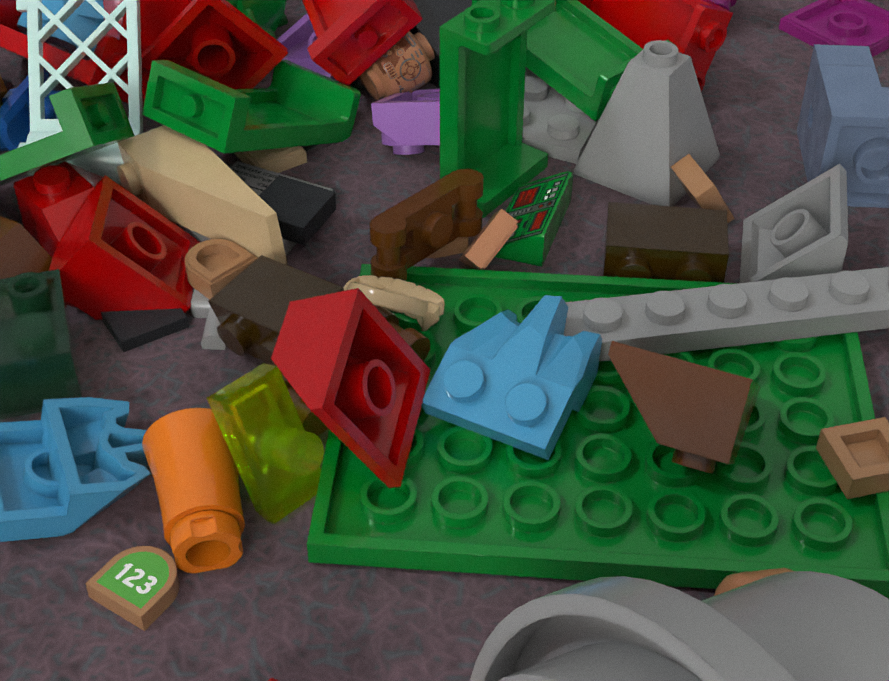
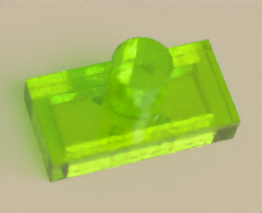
M263 363L207 397L255 510L267 522L275 524L316 496L321 473L320 464L324 456L323 443L316 434L304 430L285 381L277 366Z

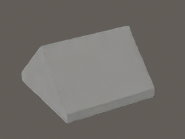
M841 164L834 166L743 220L739 283L774 280L783 277L792 278L837 273L842 270L848 246L847 171Z

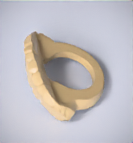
M373 275L358 276L349 280L343 287L344 291L359 288L374 306H382L387 310L405 313V315L417 319L422 328L421 331H427L439 321V316L444 313L445 302L440 295L420 285L416 286L415 283L401 279H393L391 277L378 278Z

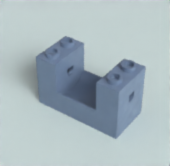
M814 44L797 126V135L807 182L834 166L841 164L847 171V206L889 208V87H881L869 46Z

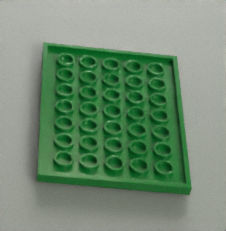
M362 264L359 276L371 275V264ZM412 266L407 269V279L405 281L415 283L416 286L420 285L440 295L445 302L444 313L439 316V321L427 331H421L422 328L417 319L405 315V313L390 312L398 317L401 328L404 330L414 328L430 340V351L424 360V363L431 370L426 386L427 390L447 349L455 339L508 309L515 313L518 322L522 323L544 295L562 296L565 302L592 300L594 298L620 297L657 291H674L738 283ZM858 332L662 354L750 378L760 386L757 401L734 464L717 461L713 474L671 462L675 448L656 442L611 360L599 362L597 375L580 411H571L549 460L428 415L421 406L401 487L388 488L329 429L307 539L308 562L583 581L599 577L626 576L651 580L666 586L716 589L724 578L730 574L788 568L793 571L828 573L846 578L873 589L889 599V491L847 499L816 449L821 429L875 419Z

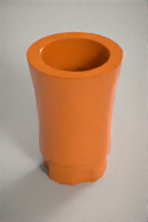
M188 408L169 413L156 420L147 429L142 440V448L154 478L161 508L164 538L172 548L176 567L192 574L230 567L237 563L243 555L241 534L245 528V520L240 497L238 468L240 430L235 420L229 415L209 408Z

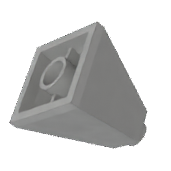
M656 40L645 44L644 49L628 62L574 168L573 174L652 205L674 206L687 192L671 166L690 154L704 173H706L717 162L720 153L691 56L678 52L677 46L671 42Z

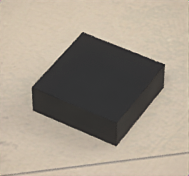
M280 175L259 195L277 213L282 239L304 246L336 210V194L334 191Z
M181 308L101 312V320L123 352L189 327L187 316Z

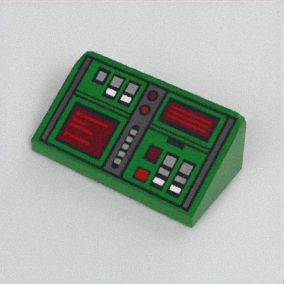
M562 172L518 186L506 210L509 215L518 221L516 224L518 227L495 257L543 266L571 202L573 172Z

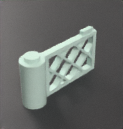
M16 0V10L27 12L30 132L27 136V141L20 142L18 148L63 131L58 119H45L44 98L59 82L66 89L74 87L64 77L86 54L107 73L98 84L115 81L128 94V120L135 136L144 133L140 0H123L111 14H108L95 0H86L105 20L84 42L66 27L63 22L85 0H69L56 15L42 4V0ZM42 12L50 19L43 28ZM125 14L127 31L118 23ZM112 27H115L127 39V54L110 69L91 49ZM60 28L78 48L56 70L43 58V43ZM44 68L52 74L45 83ZM127 68L128 85L119 77ZM118 143L67 161L103 177L106 175L116 183L121 184L117 166L124 163Z

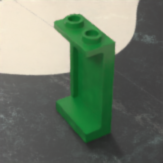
M480 0L440 26V179L459 169H472L482 173L484 176L483 196L477 199V207L483 212V218L511 197L519 185L528 183L548 167V153L522 143L527 30L555 11L556 0Z
M472 0L471 6L480 0ZM556 0L555 11L527 30L526 67L591 119L597 121L609 102L628 62L643 49L578 0Z
M152 60L142 115L221 153H236L343 142L351 136L361 94L357 89L288 60H281L275 66L272 82L268 88L232 89L172 61Z
M114 82L71 87L50 95V101L63 131L1 154L0 186L35 174L36 171L43 167L57 165L64 161L67 162L134 137L135 135Z

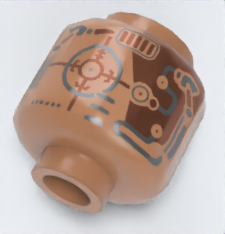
M409 31L359 77L367 91L377 100L392 94L412 93L425 86L431 80L432 70L430 61L435 58L434 51L422 33L418 32L413 35Z

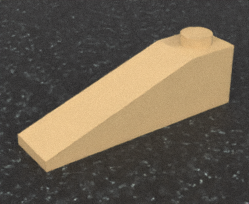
M165 125L118 142L124 164L117 166V172L123 188L173 223L210 239L233 241L258 258L263 255L287 264L277 213L208 146Z

